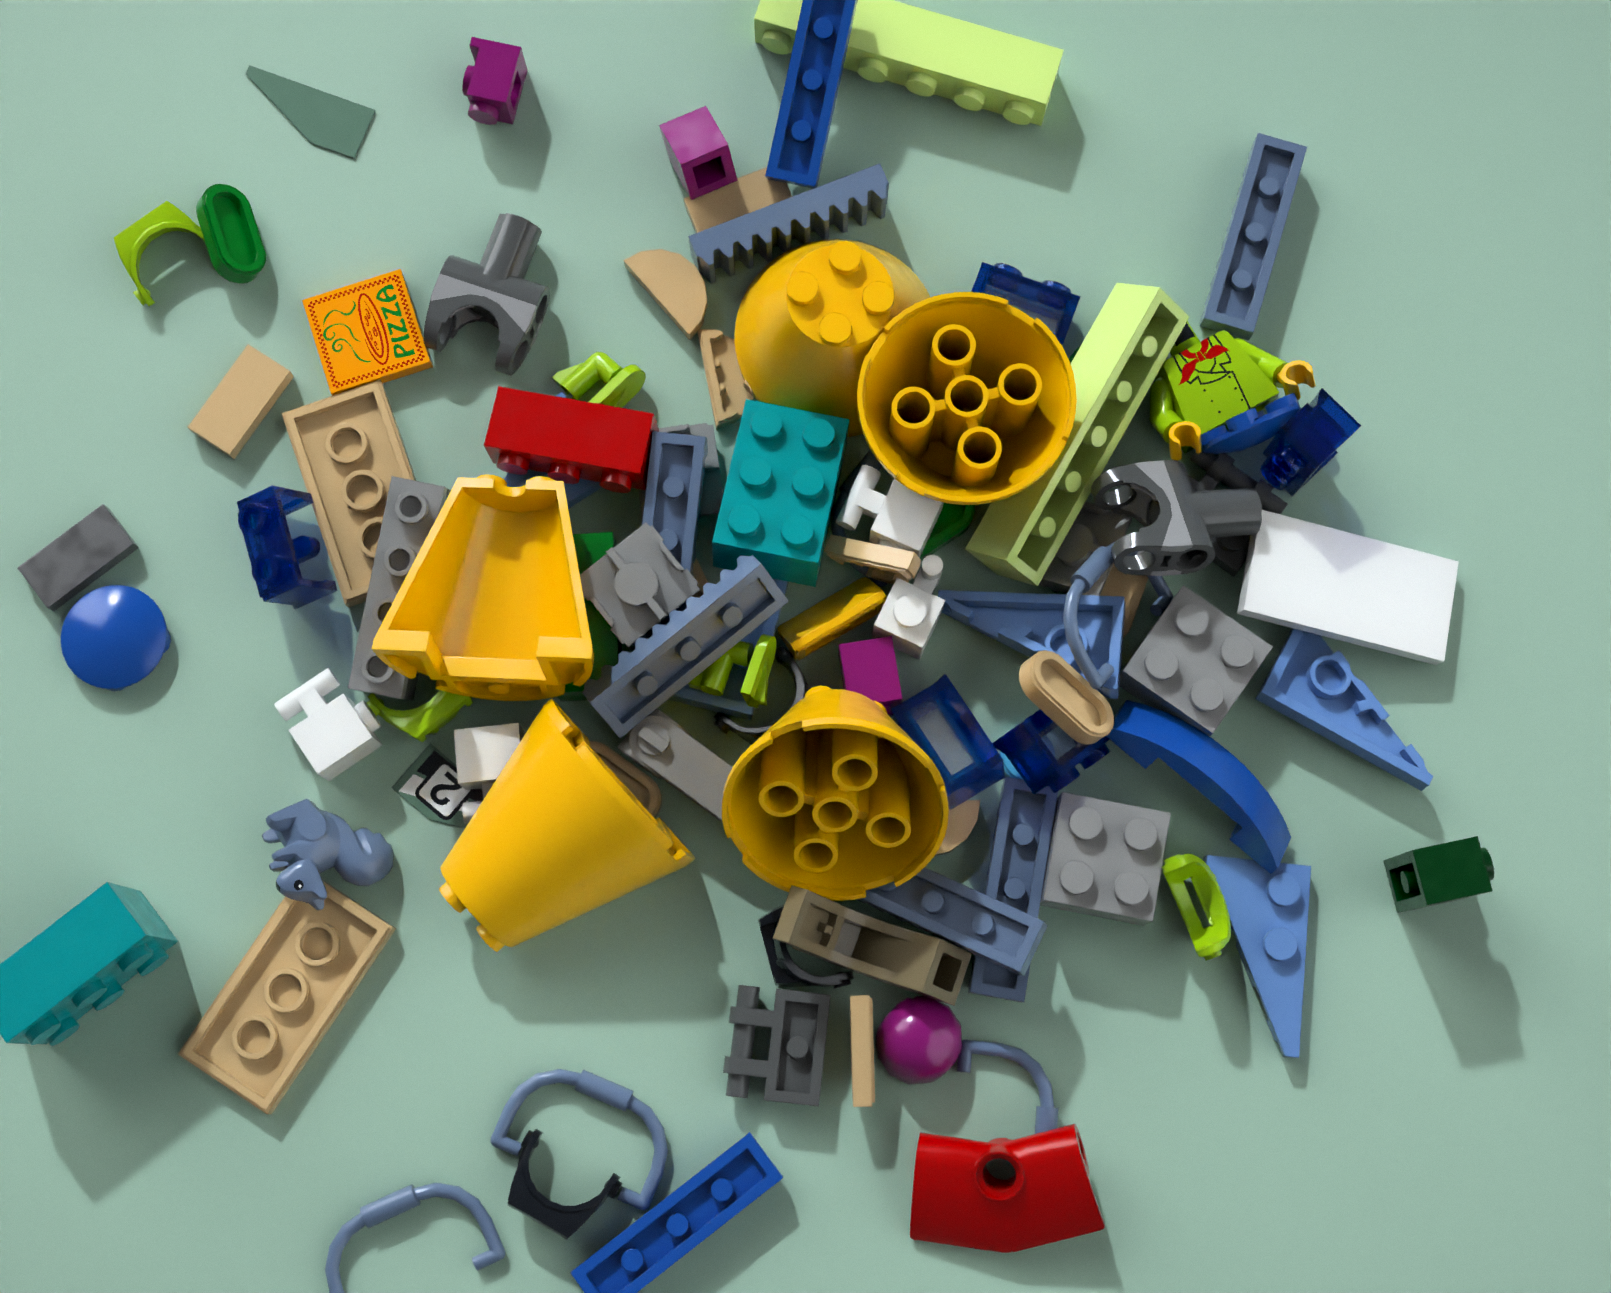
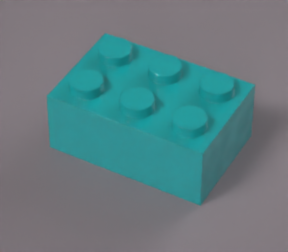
M746 399L712 540L713 567L734 570L737 568V558L739 556L750 557L753 555L764 566L772 579L816 587L846 452L850 419Z
M106 882L0 964V1035L6 1043L46 1045L49 1043L51 1046L61 1043L78 1030L80 1025L77 1020L92 1008L96 1011L102 1010L121 997L125 991L122 985L137 973L145 976L160 967L169 958L166 951L175 945L178 940L140 890Z

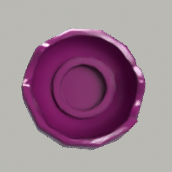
M926 996L908 997L899 1002L878 1027L876 1034L878 1059L890 1076L908 1085L936 1081L951 1069L962 1050L961 1024L948 1005Z

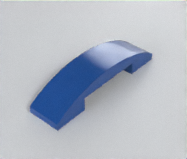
M1126 700L1114 716L1113 729L1106 737L1144 769L1150 766L1157 758H1160L1237 823L1229 840L1270 874L1277 870L1291 840V835L1277 805L1258 779L1233 754L1196 727L1162 710Z

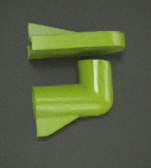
M595 352L583 363L558 371L552 376V379L567 395L571 393L573 395L572 399L579 400L601 379L606 385L589 402L623 408L641 390L645 383L646 374L636 364L622 368L606 353Z
M762 634L757 641L755 649L752 643L738 642L688 683L689 687L703 690L712 695L722 696L732 666L737 664L748 667L740 691L747 705L758 708L759 704L767 706L768 677L775 658L776 638L771 635Z

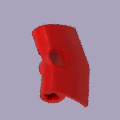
M1076 1124L1014 1140L995 1138L989 1142L920 1133L913 1180L910 1219L911 1239L1010 1253L1093 1233L1105 1228V1223L1089 1180L1088 1161ZM1001 1158L1013 1165L1016 1174L1009 1179L1000 1180L994 1178L989 1173L986 1164L993 1159Z

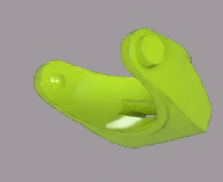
M165 201L113 237L120 259L138 288L133 294L143 306L147 304L150 307L155 303L150 291L144 288L139 277L141 256L150 242L164 233L172 231L192 233L205 242L201 227L196 225L185 213L168 201Z
M442 690L429 702L418 708L405 711L387 708L384 706L383 700L373 693L367 696L370 700L366 702L376 716H381L386 722L408 733L420 742H424L427 739L426 735H435L440 728L456 717L458 711L464 705L469 707L473 703L472 697Z
M1177 854L1163 860L1165 863L1161 867L1163 874L1172 891L1198 956L1204 957L1205 961L1222 955L1221 949L1226 946L1231 938V923L1227 904L1216 881L1215 874H1213L1210 867L1202 859L1193 854ZM1191 878L1210 923L1209 926L1204 928L1184 883L1186 879Z

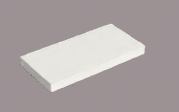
M1262 510L1260 530L1257 534L1250 535L1237 614L1433 665L1444 662L1459 561Z

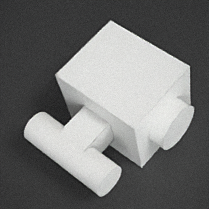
M862 465L836 523L845 529L855 531L862 514L875 519L870 529L869 543L912 551L920 558L941 513L944 502L924 497L908 489L895 478L887 495L881 494L874 490L881 473L871 466Z
M937 555L926 556L922 561L921 568L913 584L896 578L874 623L872 638L892 636L895 649L920 660L945 604L944 599L933 595L936 586L939 584L943 569V561Z
M329 668L274 703L285 721H288L304 710L308 717L289 729V732L316 773L328 781L382 746V743L374 733V731L381 727V724L364 700L356 705L345 694H341L331 702H326L323 696L340 686L338 679Z
M519 723L455 729L454 742L458 784L465 790L482 788L484 799L526 734ZM482 801L464 802L462 804L465 824L469 823Z

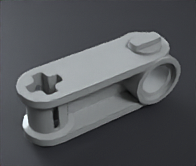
M656 709L632 728L617 748L658 779L662 778L722 822L724 786L733 767L692 738V735L682 726Z

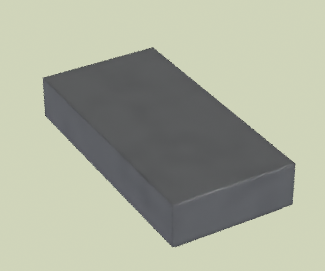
M102 504L20 565L18 570L46 607L54 612L139 547L111 510Z

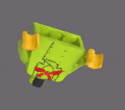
M1187 321L1170 351L1172 357L1164 361L1155 377V381L1150 386L1149 421L1164 441L1169 444L1172 460L1178 461L1182 459L1181 449L1184 454L1193 449L1199 454L1202 452V434L1225 425L1228 431L1229 429L1225 421L1247 410L1256 408L1257 412L1265 411V406L1273 402L1280 393L1276 387L1284 388L1285 396L1295 393L1297 400H1299L1301 396L1297 384L1304 383L1311 388L1316 386L1312 366L1308 362L1301 360L1287 363L1241 338L1234 339L1225 330L1219 331L1200 342Z

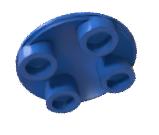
M1295 393L1267 404L1265 408L1268 414H1265L1264 410L1257 412L1256 408H1253L1225 421L1229 431L1223 425L1202 434V453L1222 454L1240 452L1274 437L1301 410Z
M123 585L104 586L84 595L70 609L61 631V649L71 671L82 681L110 691L123 690L148 676L158 665L163 653L168 650L171 643V636L167 630L165 618L155 601L144 592Z

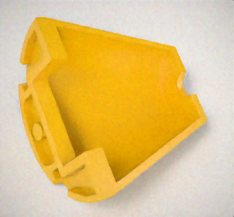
M485 474L477 478L458 477L373 639L372 650L376 656L390 668L410 679L416 678L418 671L428 675L431 680H437L435 689L479 699L499 701L541 700L564 695L565 685L573 682V685L579 687L586 683L593 670L594 652L564 481H555L548 477L536 476L526 480V484L521 487H508L507 482L503 478L495 475Z
M551 698L541 708L441 865L440 869L446 882L439 888V891L457 912L461 913L467 908L480 923L476 927L480 937L491 949L498 952L505 945L514 947L689 865L695 859V856L660 817L657 819L653 817L591 748L588 737Z

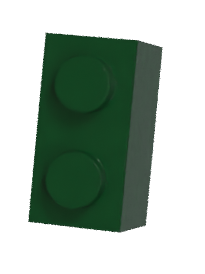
M1478 836L1411 850L1383 860L1397 913L1457 901L1493 891L1490 883L1494 878L1493 862L1488 850L1484 847L1481 848Z

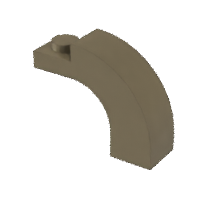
M791 885L773 939L788 944L793 949L820 960L955 1006L972 953L942 939L872 918L812 891Z

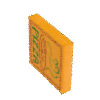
M401 269L302 300L332 396L379 379L382 383H386L433 368Z

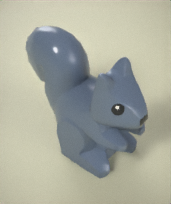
M304 799L266 818V823L270 829L262 834L264 842L269 844L281 842L284 848L272 854L274 861L269 864L271 871H282L276 880V889L285 897L309 903L316 910L324 908V900L327 898V891L320 875L322 872L334 867L345 881L357 886H369L382 880L393 867L394 852L392 846L387 843L380 833H373L367 828H361L354 832L344 819L336 814L319 809L309 799Z

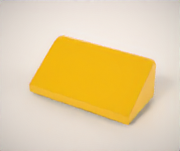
M862 577L781 624L777 628L778 634L789 652L794 656V660L798 659L799 661L878 615L887 596L869 578Z

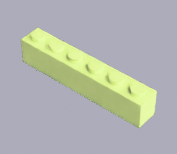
M760 0L754 17L755 42L762 44L764 48L776 54L792 53L803 0ZM858 0L843 68L858 72L861 77L872 82L881 83L886 80L906 86L910 92L919 96L929 97L937 95L954 100L958 106L967 110L978 111L985 109L1002 114L1006 120L1015 124L1028 125L1032 123L1041 126L1064 50L895 0Z
M1116 283L1071 362L1076 384V414L1071 433L1063 451L1053 466L1034 484L1013 496L992 502L966 546L965 550L997 575L1035 586L1039 585L1090 495L1093 482L1103 472L1189 319V316L1160 287Z

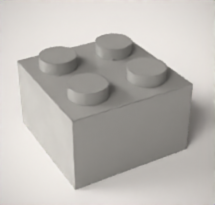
M1183 585L1121 671L1119 686L1147 706L1171 714L1196 727L1206 735L1211 736L1273 646Z
M1062 792L1056 801L1040 906L1142 926L1153 922L1171 813Z

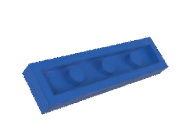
M803 0L765 175L767 179L811 189L818 186L858 0Z
M749 1132L570 1273L584 1293H637L779 1182L783 1175L751 1132Z

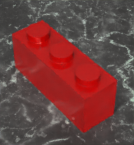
M498 386L484 447L492 462L496 464V467L511 474L525 475L528 470L548 473L551 479L564 481L567 484H577L579 479L600 482L599 485L602 488L612 492L629 493L631 488L646 490L652 432H659L654 413Z

